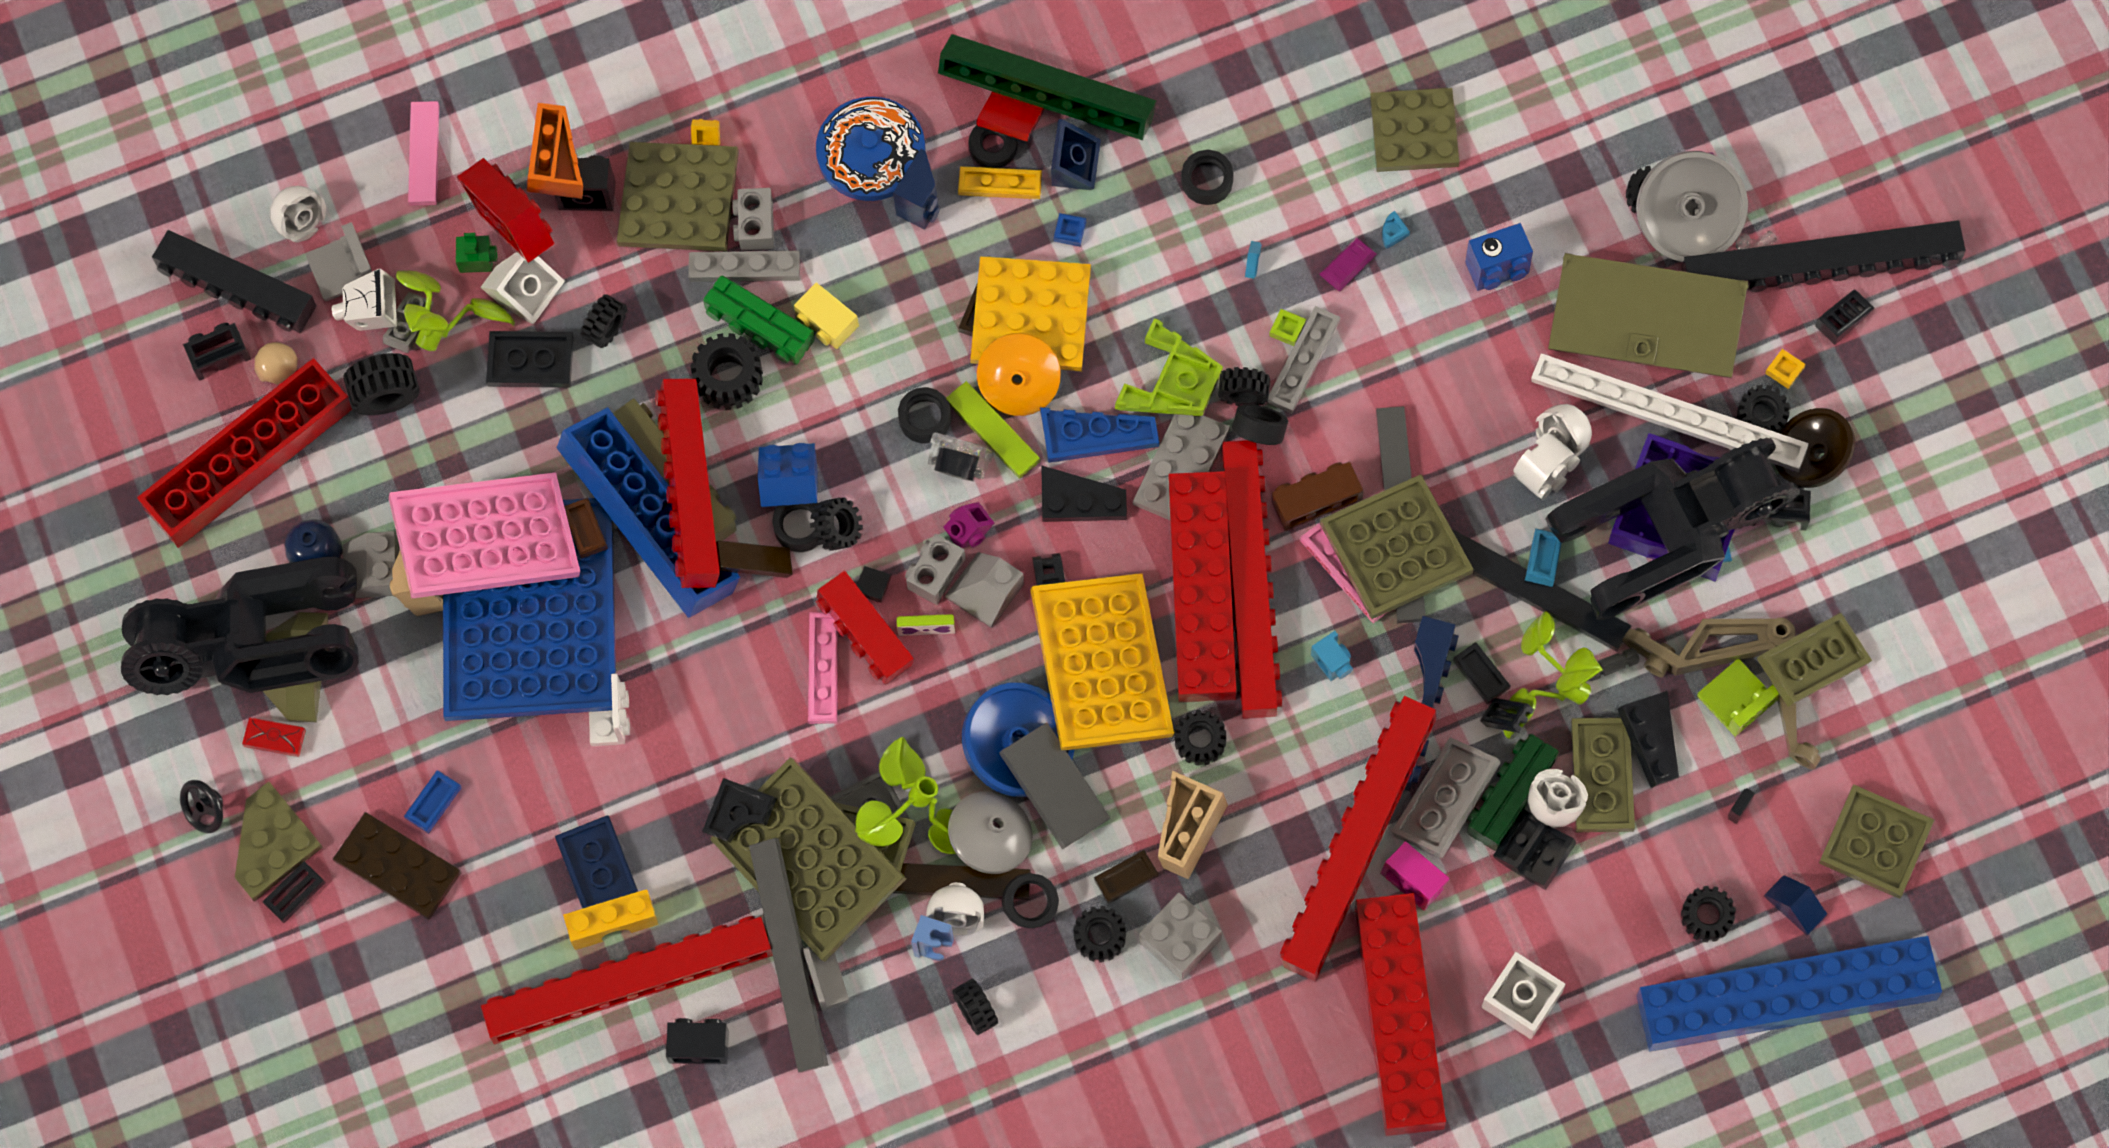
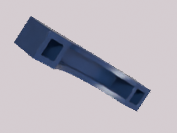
M1422 616L1415 640L1414 652L1419 661L1423 676L1424 694L1421 703L1433 708L1434 703L1440 704L1444 687L1439 685L1442 677H1448L1452 661H1448L1447 657L1449 650L1455 652L1459 635L1454 634L1456 624ZM1429 740L1426 741L1420 756L1425 757ZM1417 763L1404 790L1410 791L1412 782L1418 783L1422 767L1417 766Z

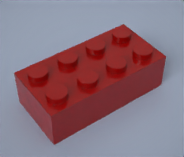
M482 158L457 176L478 214L528 263L555 244L550 236V233L553 232L552 228L544 218L541 219L538 215L542 212L538 204L533 199L529 200L521 187L517 188L508 175L504 176L496 163L491 165L486 159Z

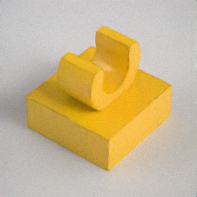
M692 119V145L720 146V121Z
M1782 349L1766 369L1765 374L1789 389L1806 364Z

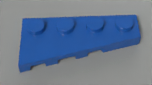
M1040 407L1048 463L1159 447L1155 417L1126 414L1114 416L1104 415L1102 412H1092V414L1078 413L1076 410L1064 409V411L1050 410V408Z

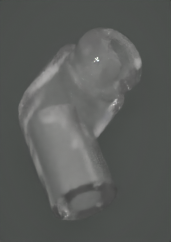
M1767 231L1757 240L1750 239L1749 235L1742 233L1735 241L1736 249L1770 246L1777 242V238L1771 231Z

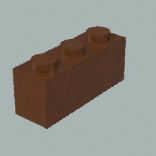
M1349 461L1344 464L1338 462L1329 466L1327 471L1319 474L1315 472L1309 473L1297 483L1292 485L1285 483L1278 486L1272 492V504L1284 530L1287 531L1362 501L1364 490L1351 462Z

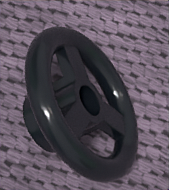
M187 781L180 791V805L184 816L196 830L207 834L216 832L223 821V800L221 795L203 781ZM189 792L194 800V812H192L189 805ZM205 814L213 816V823L210 825L200 822L202 816Z

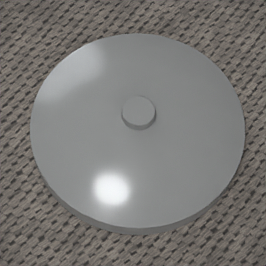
M1684 151L1673 154L1659 162L1645 177L1637 197L1636 212L1638 224L1642 234L1654 249L1676 261L1683 262L1684 257L1724 252L1736 241L1746 221L1748 198L1744 183L1730 164L1713 154L1701 151Z

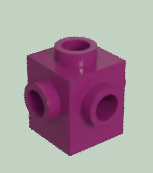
M976 502L955 509L949 515L950 520L943 528L955 545L961 548L969 546L974 548L985 540L986 537L984 535L995 523L982 505Z

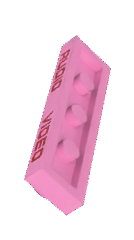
M1320 523L1301 536L1300 542L1373 624L1385 615L1383 614L1374 619L1370 618Z

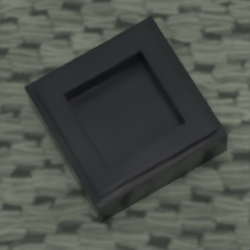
M864 566L857 586L866 598L882 603L891 580V574Z
M1748 788L1743 790L1728 814L1730 821L1735 824L1738 823L1752 802L1755 793Z

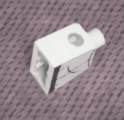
M377 269L344 285L342 288L343 302L332 306L333 317L337 321L344 319L347 324L356 330L363 331L397 326L395 279L382 269Z

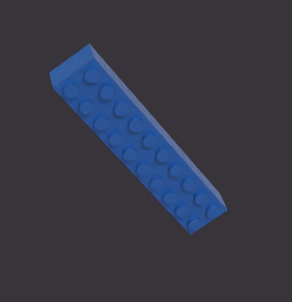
M1929 936L1643 986L1639 988L1636 997L1648 1050L1652 1052L1936 1001L1942 993V988Z

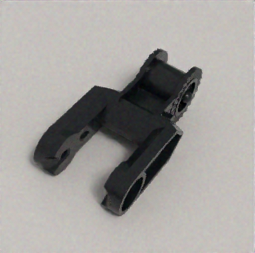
M1766 437L1765 439L1760 438L1757 441L1752 440L1749 444H1743L1739 448H1734L1730 453H1725L1721 458L1716 459L1708 467L1698 472L1693 470L1685 473L1672 458L1649 462L1561 504L1546 516L1545 520L1558 540L1564 543L1579 538L1599 525L1643 505L1668 552L1629 572L1613 576L1590 590L1592 596L1590 601L1592 611L1597 620H1605L1617 616L1703 575L1725 558L1721 538L1726 536L1729 530L1741 529L1743 526L1758 523L1761 519H1766L1771 514L1777 513L1779 509L1785 508L1787 504L1792 503L1793 499L1797 498V495L1800 494L1797 484H1781L1768 460V457L1776 449L1772 438Z
M321 557L236 572L218 591L215 600L187 604L168 598H156L137 603L134 607L129 608L122 619V635L131 646L121 659L123 679L137 691L154 695H170L188 690L200 678L215 675L219 683L248 693L346 676L353 672L359 664L358 647L349 628L337 624H326L313 628L306 635L266 642V616L308 608L331 611L349 606L356 597V569L352 563L345 559Z

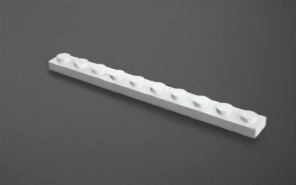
M1542 353L1531 378L1533 383L1731 450L1739 448L1743 444H1749L1752 440L1757 441L1760 438L1765 439L1766 437L1772 438L1776 449L1768 457L1769 462L1799 472L1809 443Z

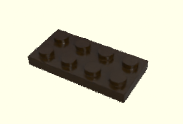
M367 812L363 814L333 857V861L428 920H430L462 873L460 869Z

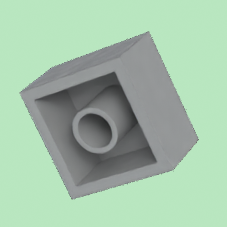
M1179 892L1139 933V943L1181 981L1222 939V930Z

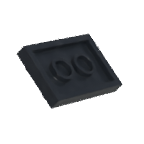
M490 331L486 375L487 386L571 388L573 332Z

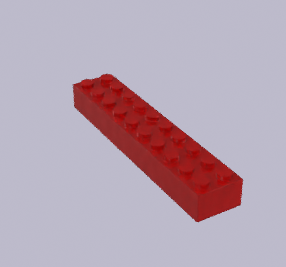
M1407 696L1403 697L1401 703L1396 701L1390 712L1389 717L1391 718L1389 722L1391 725L1389 729L1384 727L1378 738L1377 748L1379 751L1377 755L1372 753L1366 764L1365 774L1367 777L1365 781L1359 780L1353 793L1355 803L1353 807L1347 806L1341 819L1343 829L1340 834L1335 832L1330 842L1329 853L1331 855L1328 860L1323 858L1316 875H1318L1317 879L1319 881L1316 887L1311 885L1304 901L1307 907L1304 913L1298 912L1293 922L1292 928H1294L1293 932L1295 933L1292 940L1286 938L1280 951L1284 968L1315 982L1436 721V709Z

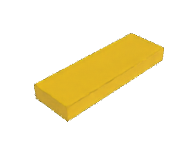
M960 166L958 195L1040 199L1042 170Z

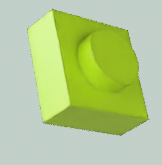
M1280 309L1269 332V336L1295 346L1306 324V319Z

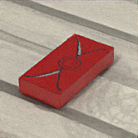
M249 717L242 745L246 748L299 757L306 729L304 727Z

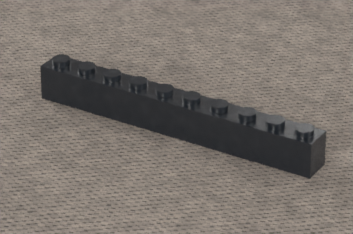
M1957 220L1684 257L1681 269L1683 272L1748 281L1749 285L1747 290L1760 292L1768 287L1778 286V288L1784 289L1798 283L1814 285L1828 279L1843 281L1850 276L1860 275V277L1866 278L1880 272L1896 274L1910 268L1925 270L1932 265L1953 266L1962 261L1966 249L1960 222Z

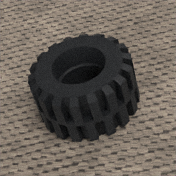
M723 333L717 334V339L707 338L706 345L701 343L697 347L699 353H693V363H691L692 378L696 379L698 395L703 397L704 402L707 404L712 402L713 407L720 409L721 405L724 406L725 410H731L733 405H736L738 409L743 407L742 402L744 401L749 404L753 400L752 394L757 396L760 391L759 385L763 383L761 361L754 345L751 342L747 344L746 338L740 336L736 339L733 333H729L728 337H724ZM725 362H734L743 367L741 373L730 381H720L711 376L714 369Z
M385 353L365 358L349 367L343 375L351 408L354 412H358L361 415H382L397 411L412 403L420 393L411 358L400 353Z

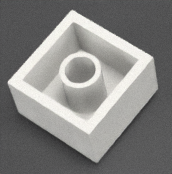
M1515 952L1484 998L1482 1008L1529 1039H1532L1563 993L1566 984Z

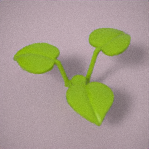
M398 270L396 273V278L401 284L416 291H424L426 294L425 308L415 304H406L404 308L405 319L411 332L420 330L416 344L425 350L436 351L441 337L447 338L449 331L468 311H473L474 314L486 319L515 325L513 318L503 307L493 301L481 298H472L470 304H467L448 325L442 316L430 312L432 292L439 293L441 291L440 284L433 277L422 272Z
M1545 611L1525 631L1521 641V649L1528 656L1533 655L1538 650L1541 655L1562 673L1556 683L1559 693L1531 690L1529 692L1527 689L1521 688L1509 700L1527 703L1534 711L1536 707L1535 696L1556 698L1560 701L1568 698L1580 705L1588 699L1591 692V686L1586 681L1603 669L1596 661L1591 650L1585 647L1578 649L1570 656L1566 662L1565 669L1545 651L1543 645L1552 639L1555 622L1552 615ZM1504 709V711H1507L1508 713L1517 714L1516 711ZM1527 713L1525 714V716L1528 718V720H1529V719L1532 717V715H1533V713H1532V714H1527ZM1524 723L1519 724L1520 727L1525 725ZM1503 730L1505 736L1510 739L1514 732Z
M900 737L883 753L879 763V771L882 779L888 785H901L904 790L910 789L909 799L893 814L888 805L883 802L869 801L865 803L856 815L855 832L860 839L870 845L889 846L895 843L903 833V827L896 818L910 805L915 807H926L929 805V821L933 824L928 830L929 840L940 852L956 854L948 835V823L953 810L942 808L934 817L935 804L937 803L934 797L938 793V785L934 779L925 776L926 770L923 761L909 746L905 738Z

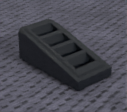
M1854 289L1819 317L1815 327L1836 345L1867 317L1875 307ZM1853 299L1864 308L1862 311L1851 303ZM1847 306L1856 316H1851L1844 307ZM1839 312L1848 320L1847 323L1837 315ZM1830 320L1836 321L1841 328L1838 329Z

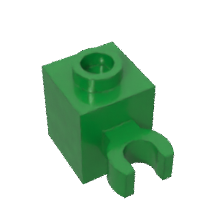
M464 233V236L456 237V265L460 273L493 271V262H497L498 254L497 246L492 245L489 235L476 236V233Z

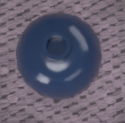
M317 519L303 520L294 525L288 532L284 543L286 558L289 563L321 557L341 558L343 552L341 539L335 529L326 522Z

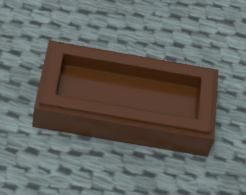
M588 497L564 506L570 531L581 559L607 550V544Z

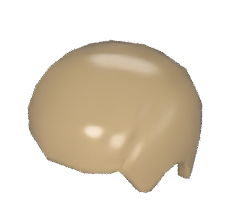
M279 342L268 343L261 347L255 357L254 371L262 382L267 381L276 385L282 383L297 370L298 359L295 351L288 345Z

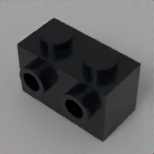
M678 1018L675 1019V1022H667L666 1059L668 1063L727 1064L729 1040L727 1024L722 1023L720 1019H705L704 1023H693L692 1019Z

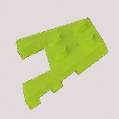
M1154 318L1145 337V344L1170 352L1152 393L1124 383L1115 403V409L1121 411L1203 416L1218 383L1223 366L1197 347L1192 348L1182 340V336L1175 331L1170 332L1163 327V323L1160 320Z

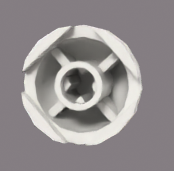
M291 186L283 189L273 199L270 207V219L273 227L283 237L297 243L315 235L319 229L314 227L319 223L320 219L324 222L326 217L324 199L313 190L303 186Z
M1569 404L1555 405L1537 417L1536 422L1539 421V427L1535 430L1538 439L1550 432L1576 454L1577 457L1589 446L1592 436L1591 425L1587 416L1577 407Z
M1546 769L1539 772L1531 783L1528 795V804L1532 814L1540 822L1552 827H1564L1575 822L1583 812L1588 799L1585 785L1574 775L1571 778L1562 775L1563 770Z
M951 883L949 886L937 890L928 902L926 917L952 925L953 935H967V929L975 928L976 933L984 926L983 902L980 896L972 889L966 887L965 884Z

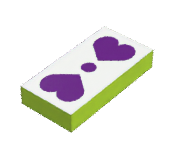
M954 615L898 616V636L955 634Z

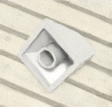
M516 252L498 264L480 288L499 305L527 322L534 324L565 280L539 256L528 263Z

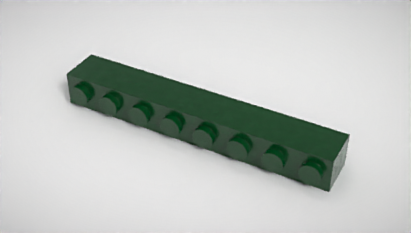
M951 34L940 53L938 74L1142 141L1153 121L1157 100Z

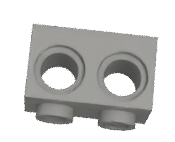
M771 188L738 189V199L733 200V214L738 216V225H733L734 241H739L741 251L774 249L773 197ZM751 204L759 205V207L754 210L747 209V207ZM752 229L760 230L756 235L747 234Z
M935 534L931 541L926 540L919 553L921 555L917 564L912 563L905 578L907 579L908 590L937 605L966 558L964 549ZM940 552L948 555L943 561L935 560L934 556ZM923 576L934 578L929 584L919 582Z

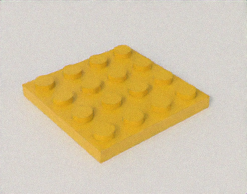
M980 256L970 362L978 364L986 347L995 339L1010 333H1027L1042 339L1052 348L1058 358L1061 370L1082 371L1091 264Z

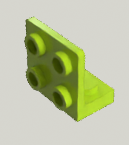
M1740 659L1734 661L1697 694L1702 703L1734 737L1775 704L1780 696L1773 684L1767 689Z

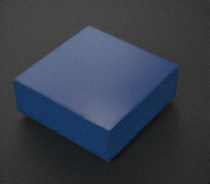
M1059 213L1054 242L1081 247L1086 218Z

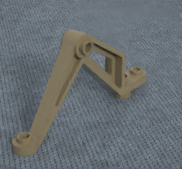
M1785 618L1702 619L1680 655L1675 654L1676 651L1666 643L1659 644L1652 640L1651 635L1641 628H1636V630L1629 629L1622 640L1629 648H1634L1638 654L1647 658L1644 663L1646 670L1662 678L1667 671L1677 676L1732 663L1737 659L1744 660L1760 656L1795 637V627L1792 622ZM1757 635L1758 638L1757 641L1703 653L1699 652L1709 636ZM1779 696L1777 702L1788 754L1800 765L1814 770L1821 760L1818 754L1819 750L1808 742L1803 744L1797 742L1796 703L1787 707L1782 697Z

